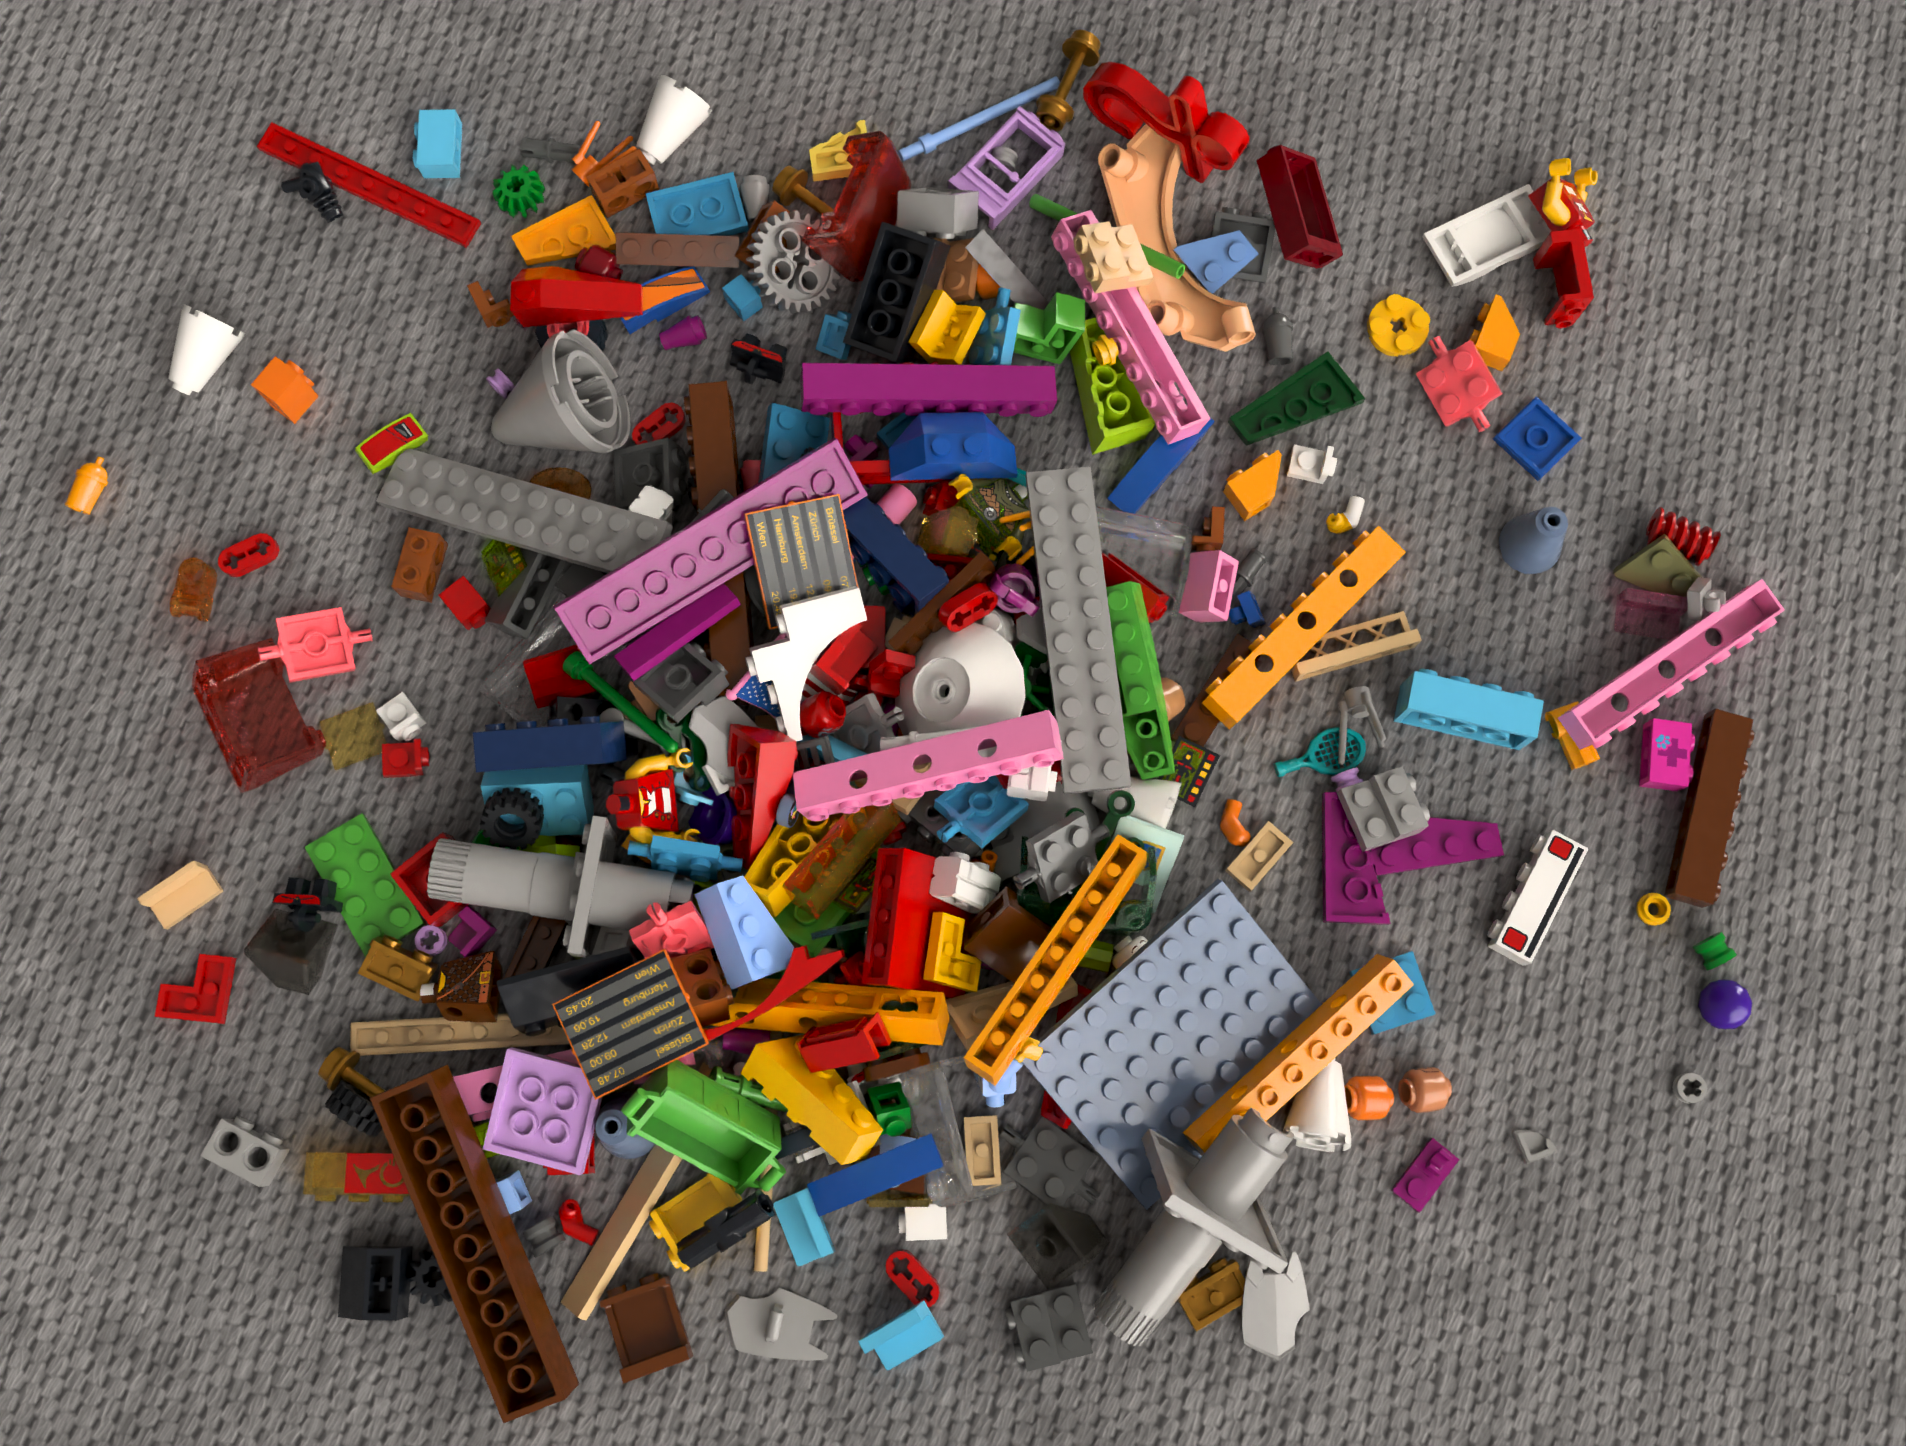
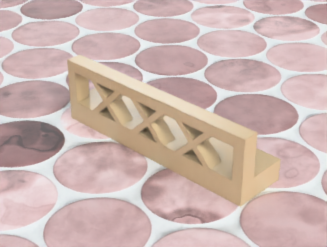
M1402 611L1326 633L1317 642H1321L1319 648L1313 646L1310 651L1316 653L1314 658L1296 663L1291 668L1296 682L1412 649L1422 640L1418 629L1410 630L1406 615ZM1399 620L1403 633L1390 637L1382 634L1387 623ZM1381 625L1379 631L1372 629L1373 627ZM1364 630L1375 636L1372 642L1362 645H1356L1352 642L1358 631ZM1351 634L1348 640L1341 637L1344 635ZM1330 639H1336L1345 644L1344 649L1327 654L1322 651L1326 641Z

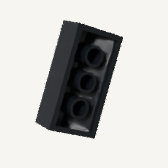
M630 946L497 980V987L513 1027L526 1034V1036H537L545 1033L546 1028L558 1025V1027L563 1028L552 1004L643 959Z

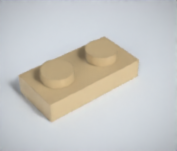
M1268 821L1225 871L1251 892L1294 842Z
M997 1115L963 1117L967 1185L1001 1184Z

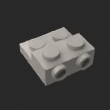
M1403 767L1374 775L1369 780L1342 788L1337 792L1362 852L1419 834L1429 826L1427 822L1430 819L1429 810L1424 803L1418 802L1414 793L1416 781L1410 773H1405Z

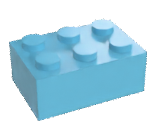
M587 765L484 772L481 782L484 805L489 796L492 797L493 793L497 790L502 793L503 788H509L510 791H514V788H520V793L524 794L525 791L531 793V798L537 797L540 800L539 805H542L544 808V819L540 835H583L585 824H591L594 805ZM513 814L500 816L509 824L518 825L525 823L522 818Z

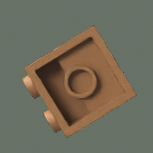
M932 238L951 246L936 290H944L954 302L974 300L979 263L965 248L974 238L949 242L947 239Z

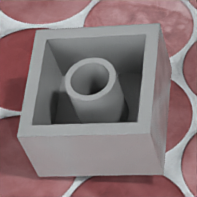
M933 187L898 191L897 227L926 236V233L936 234V238L942 239L966 236L967 231L977 229L979 191Z

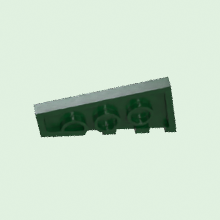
M1327 351L1231 416L1228 423L1244 444L1248 446L1362 404L1366 398Z

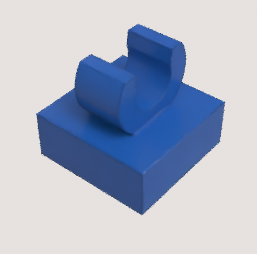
M1250 591L1237 595L1241 606L1229 610L1231 622L1237 625L1248 621L1249 625L1253 628L1266 624L1255 595Z

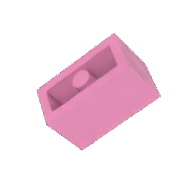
M1221 550L1190 553L1178 612L1200 623L1228 621L1239 561Z

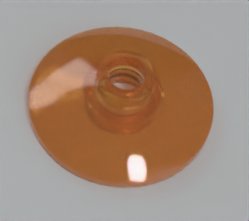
M561 467L545 469L535 474L529 481L533 484L582 498H591L592 488L589 480L583 474L573 469Z

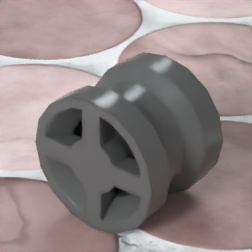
M554 1216L539 1222L522 1233L526 1240L531 1241L533 1245L532 1253L535 1258L566 1240L564 1235L558 1233L555 1228L556 1220Z

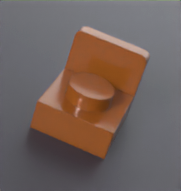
M478 281L467 285L487 328L503 326L510 321V317L514 316L510 311L508 299L496 303L490 290L483 291Z
M1212 506L1209 517L1203 518L1202 535L1204 536H1191L1189 550H1196V552L1221 550L1224 539L1225 507Z

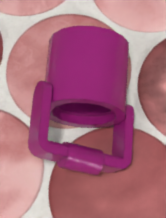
M1019 564L1001 566L989 582L990 589L998 595L997 605L1009 613L1024 611L1034 617L1040 608V604L1035 599V586L1030 572Z

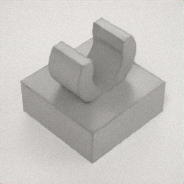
M1698 577L1687 590L1688 619L1701 621L1708 611L1719 612L1720 604L1726 603V591L1711 590V578Z

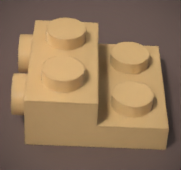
M1107 221L1082 225L1073 239L1074 249L1081 258L1085 277L1091 283L1094 294L1149 285L1154 278L1132 224L1111 227L1110 222Z

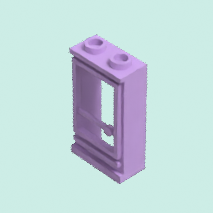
M1019 106L1017 111L966 165L948 180V189L979 191L978 209L989 217L988 227L994 230L1061 159L1064 153L1065 142H1063L1062 137L1056 131L1049 130L1041 124L1039 118L1033 112H1027ZM1018 128L1047 150L1046 154L1022 179L1018 178L1017 172H1011L991 155L992 149L998 146L1001 147ZM987 160L1009 176L1011 182L1017 183L1008 194L979 171Z

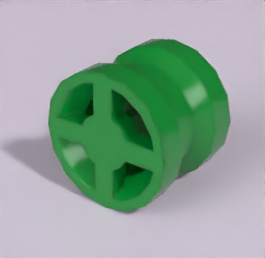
M1722 931L1709 936L1692 947L1697 954H1701L1703 957V965L1707 971L1726 963L1737 955L1733 948H1729L1726 945V937Z

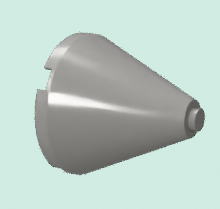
M563 330L547 339L493 417L491 431L495 439L505 445L608 453L622 447L628 439L630 433L629 406L626 395L617 396L612 380L617 378L618 375L602 350L583 333L576 330L565 333Z

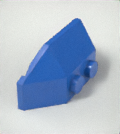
M983 412L919 413L888 450L890 480L955 479L960 474H965L969 479L1017 478L1015 446Z

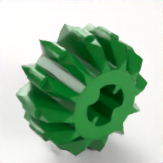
M511 164V171L508 173L500 170L501 179H493L495 189L492 193L495 201L498 202L499 209L503 212L508 211L509 215L513 218L518 214V211L526 218V210L529 208L537 213L536 203H544L543 193L545 192V186L540 181L538 173L535 170L530 172L529 168L525 165L517 170Z

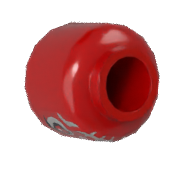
M821 691L803 700L800 703V728L813 738L825 737L839 730L843 726L846 716V707L842 699L828 691Z

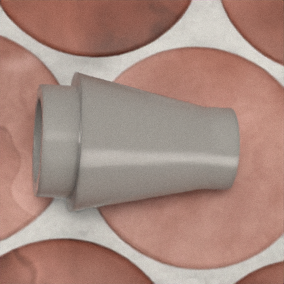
M761 175L743 177V183L740 185L748 222H753L761 207L767 204L770 185L767 184V178Z

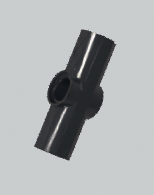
M758 1190L732 1208L729 1206L705 1221L703 1227L690 1233L676 1244L678 1248L677 1255L681 1262L692 1269L717 1252H724L747 1237L746 1233L770 1220L775 1213L773 1210L774 1205L769 1196Z

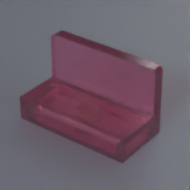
M1626 588L1617 595L1614 630L1620 633L1671 640L1679 633L1680 616L1688 611L1687 597Z

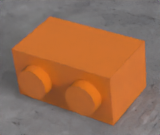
M276 356L251 384L273 409L294 424L318 398L317 393L312 389L315 384L303 374L304 371L291 360L284 363Z

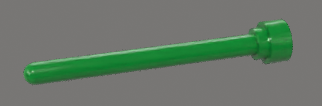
M575 651L565 659L563 671L571 678L585 680L667 752L675 753L678 750V743L593 671V666L588 664L581 651Z

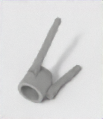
M1366 686L1354 687L1345 691V700L1338 702L1341 713L1338 763L1340 765H1343L1345 762L1348 713H1351L1353 718L1368 717L1379 747L1383 748L1385 746L1386 736L1373 706L1370 689Z

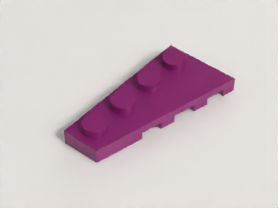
M1324 792L1322 794L1323 923L1389 925L1391 922L1383 903L1382 897L1384 895L1381 884L1378 883L1373 853L1370 850L1362 852L1337 792Z
M1431 817L1427 821L1429 826L1419 834L1370 850L1375 860L1376 876L1489 859L1504 855L1497 823Z

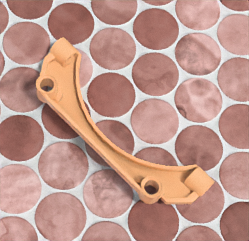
M1145 124L1126 144L1127 149L1124 150L1113 143L1104 146L1099 153L1098 164L1116 226L1132 224L1141 244L1183 263L1173 251L1177 247L1172 219L1174 187L1182 162L1180 148L1178 144L1161 137ZM1149 265L1154 277L1149 285L1136 287L1163 335L1170 336L1180 331L1182 338L1187 342L1224 352L1250 342L1256 335L1247 304L1230 301L1212 294L1193 277L1186 265L1185 271L1179 279Z

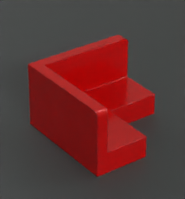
M859 623L839 634L809 671L837 696L847 690L850 686V680L877 649V644L860 631L863 626Z

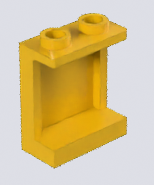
M708 1173L706 1177L662 1206L649 1212L652 1217L649 1225L658 1239L664 1237L670 1247L666 1251L667 1255L676 1269L682 1267L684 1272L690 1269L689 1266L683 1264L679 1259L676 1244L690 1233L703 1227V1223L729 1206L732 1208L741 1202L742 1198L739 1194L735 1193V1188L732 1185Z

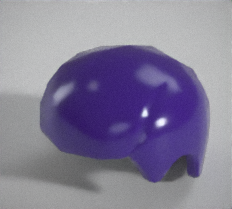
M1722 979L1710 982L1700 992L1698 1007L1702 1017L1711 1026L1717 1029H1736L1746 1023L1750 1017L1752 1000L1748 991L1740 984L1732 980Z

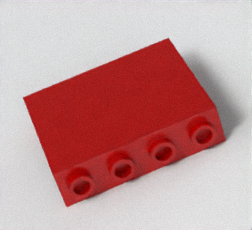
M878 848L861 984L888 986L906 990L943 992L945 1000L965 994L963 990L923 979L933 912H944L965 919L964 927L974 918V914L935 898L929 893L931 879L935 877L932 873L937 857L906 848ZM962 938L960 953L969 955V952L964 949Z

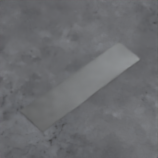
M984 229L965 247L1001 288L1011 290L1010 298L1014 303L1027 304L1043 310L1047 307L1049 302Z

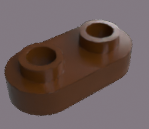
M920 1047L901 1051L900 1059L888 1062L887 1056H882L877 1060L868 1061L869 1067L862 1069L865 1083L930 1066L928 1052L921 1053Z

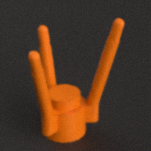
M595 121L579 152L572 158L576 165L571 170L590 187L587 176L637 150L635 146H632L618 155L633 140V136H628L599 162L591 155L585 158L584 155L600 127V122Z

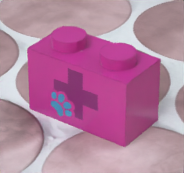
M1653 718L1643 724L1640 787L1678 792L1689 786L1693 778L1690 753L1695 746L1692 723Z

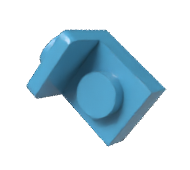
M838 310L837 315L825 314L815 350L841 360H847L851 345L843 343L852 314Z

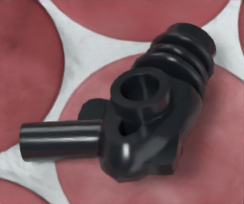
M319 162L303 163L299 169L300 177L282 182L281 187L285 193L298 190L303 199L308 198L311 203H314L313 206L318 208L319 212H322L321 217L325 218L328 223L334 221L335 218L343 216L341 205H337V195L332 193L334 190L332 181L323 174Z

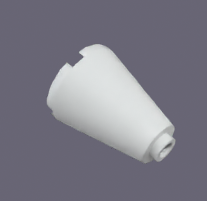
M661 75L657 81L636 147L640 148L651 165H654L656 161L662 164L712 112L709 109L710 106L687 87H674L676 80L665 75Z
M184 304L168 379L174 382L172 388L190 395L192 391L197 393L201 391L240 343L245 333L237 330L234 335L232 334L233 327L198 310L195 311L194 315L190 314L191 307Z
M1130 776V788L1088 792L1087 796L1093 797L1091 804L1107 813L1106 803L1108 796L1116 790L1127 791L1133 796L1135 801L1134 810L1129 816L1166 829L1182 783L1159 779L1142 780L1141 777ZM1117 797L1114 800L1115 808L1122 809L1125 806V799L1123 797Z
M1336 1058L1296 1093L1284 1129L1286 1128L1294 1133V1139H1296V1146L1326 1152H1334L1335 1145H1343V1151L1351 1148V1133L1342 1065L1335 1061Z

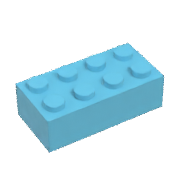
M1419 669L1414 671L1400 685L1394 722L1520 750L1538 737L1544 700L1536 699L1532 693L1525 691L1505 692L1498 685L1483 684L1479 686L1470 684V680L1464 677L1453 676L1449 679L1438 676V673L1433 670Z

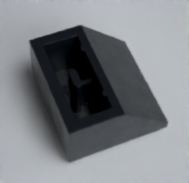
M343 1246L338 1317L372 1321H397L408 1317L410 1282L406 1278L408 1275H411L409 1264L412 1261L413 1246Z

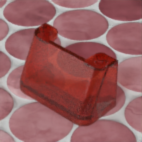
M882 131L848 136L843 150L849 155L847 161L853 168L834 211L822 214L821 219L824 223L816 230L812 227H807L801 240L851 282L863 281L881 223L885 222L895 226L897 221L898 191L911 189V180L890 138Z
M272 638L196 660L194 665L192 687L195 697L234 782L241 793L254 790L320 757L326 747V741L321 730H315L311 725L306 727L282 677L283 666L285 665L281 658L260 661L258 648L275 645Z

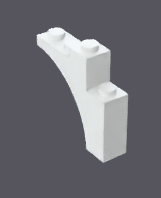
M856 586L780 605L781 614L775 615L780 634L786 633L787 638L750 647L751 656L745 657L750 677L756 675L760 683L772 681V685H768L767 690L771 704H778L781 716L775 717L778 731H781L796 742L803 740L800 728V701L803 687L812 665L825 647L839 634L867 620L860 589Z

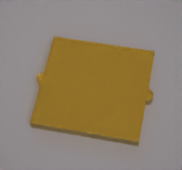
M373 702L320 721L326 741L324 748L329 750L335 770L382 754V744H387L383 733L385 725L380 723Z
M874 1194L867 1197V1204H869V1207H929V1204H933V1196H930V1194Z

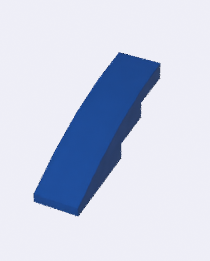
M1210 418L1198 434L1169 445L1163 435H1160L1107 499L1130 518H1133L1150 496L1161 487L1173 470L1180 466L1215 421Z
M931 1133L808 1183L807 1186L817 1214L820 1217L945 1165Z

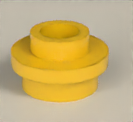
M1104 334L1098 336V340L1092 342V349L1098 363L1101 366L1115 364L1116 356L1119 355L1113 338L1108 339Z
M1648 893L1638 900L1636 911L1644 923L1657 926L1668 920L1671 907L1663 895ZM1650 903L1657 906L1658 913L1656 915L1649 913L1648 906Z

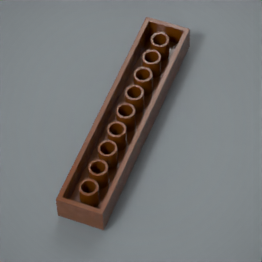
M727 381L688 384L689 396H684L685 412L689 417L690 425H692L687 426L686 431L688 445H691L692 455H694L689 457L691 476L694 478V484L697 485V487L691 488L693 506H696V511L698 509L702 511L722 489L727 490L734 498L739 495L740 487L738 480L740 479L737 474V470L739 472L734 407ZM744 571L724 582L738 598L741 605L706 629L707 637L710 642L704 643L706 658L710 662L716 659L724 666L728 672L725 677L730 684L716 698L725 696L726 690H732L746 674L748 667L745 657L751 656L749 648L754 647L750 595L746 587ZM739 698L732 701L737 706L751 705Z
M448 1064L371 1097L372 1105L503 1423L565 1400L579 1385V1381Z

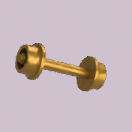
M1075 30L1071 37L1063 42L1062 50L1065 56L1070 59V63L1055 95L1045 94L1037 98V111L1035 115L1039 118L1041 124L1049 130L1060 131L1066 122H1070L1073 119L1074 111L1065 100L1082 64L1091 67L1099 62L1100 55L1098 51L1101 43L1091 32Z
M792 166L785 167L776 177L772 187L773 192L780 197V203L784 206H789L796 197L838 227L834 235L837 245L844 244L851 249L856 248L865 239L869 230V223L862 218V212L856 208L851 210L845 217L805 189L808 180V173L805 170H796Z
M337 1047L324 1058V1062L318 1072V1075L327 1082V1088L331 1091L335 1090L341 1080H346L369 1097L385 1091L354 1070L360 1058V1053L357 1051L349 1052L342 1047Z

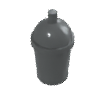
M1273 307V314L1266 318L1262 327L1268 362L1270 365H1278L1279 362L1281 365L1293 362V324L1286 315L1279 313L1278 307Z

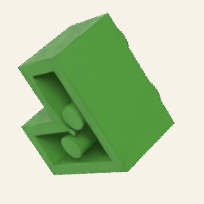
M1056 292L1044 310L1016 302L1012 307L1021 310L1013 351L1016 354L1061 364L1085 331V299Z

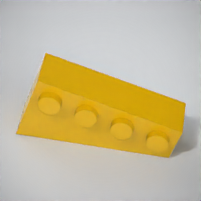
M862 807L856 813L844 814L840 812L829 815V818L823 821H811L799 813L798 819L792 828L776 825L744 876L772 917L776 918L794 899L786 887L785 881L842 815L851 834L818 873L866 825ZM841 825L834 838L831 839L829 842L825 843L824 845H828L831 842H836L838 846ZM819 848V850L824 851V857L820 864H818L816 867H811L812 859L809 860L808 867L810 870L818 868L824 861L826 856V848ZM806 864L804 870L802 871V873H801L799 879L801 878L802 874L804 873V871H805V869H806V867H807V864Z
M805 1034L756 1044L741 1074L748 1081L754 1078L763 1086L761 1093L770 1101L776 1098L788 1109L786 1115L794 1123L798 1122L807 1126L811 1130L809 1136L838 1163L845 1165L866 1159L883 1129L834 1068L810 1073L796 1044Z

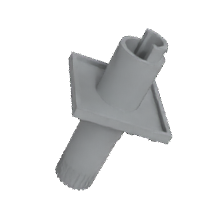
M593 816L591 824H585L582 844H586V853L576 852L575 857L546 852L534 853L440 838L436 843L430 862L427 892L429 898L524 912L530 913L532 916L565 920L569 925L565 929L563 946H567V953L577 960L592 956L601 926L630 930L644 921L652 919L647 914L646 909L650 904L654 909V902L660 904L664 913L672 910V907L689 901L693 902L695 882L683 877V880L676 879L675 872L613 863L617 835L606 817Z
M1250 1108L1244 1117L1240 1115H1233L1200 1159L1149 1128L1141 1139L1164 1208L1153 1221L1150 1230L1094 1303L1095 1314H1097L1098 1319L1102 1321L1101 1323L1109 1331L1133 1346L1144 1345L1200 1269L1206 1266L1222 1243L1233 1252L1240 1250L1249 1255L1250 1259L1258 1267L1265 1270L1269 1267L1279 1274L1282 1273L1289 1263L1259 1195L1288 1156L1285 1149L1293 1140L1294 1133L1286 1128L1282 1132L1275 1129L1260 1116V1112Z

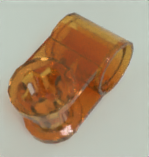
M196 557L188 558L180 564L175 589L170 599V613L173 617L180 618L185 615L197 617L199 621L203 622L209 620L218 576L212 566ZM203 569L202 577L194 581L195 574Z

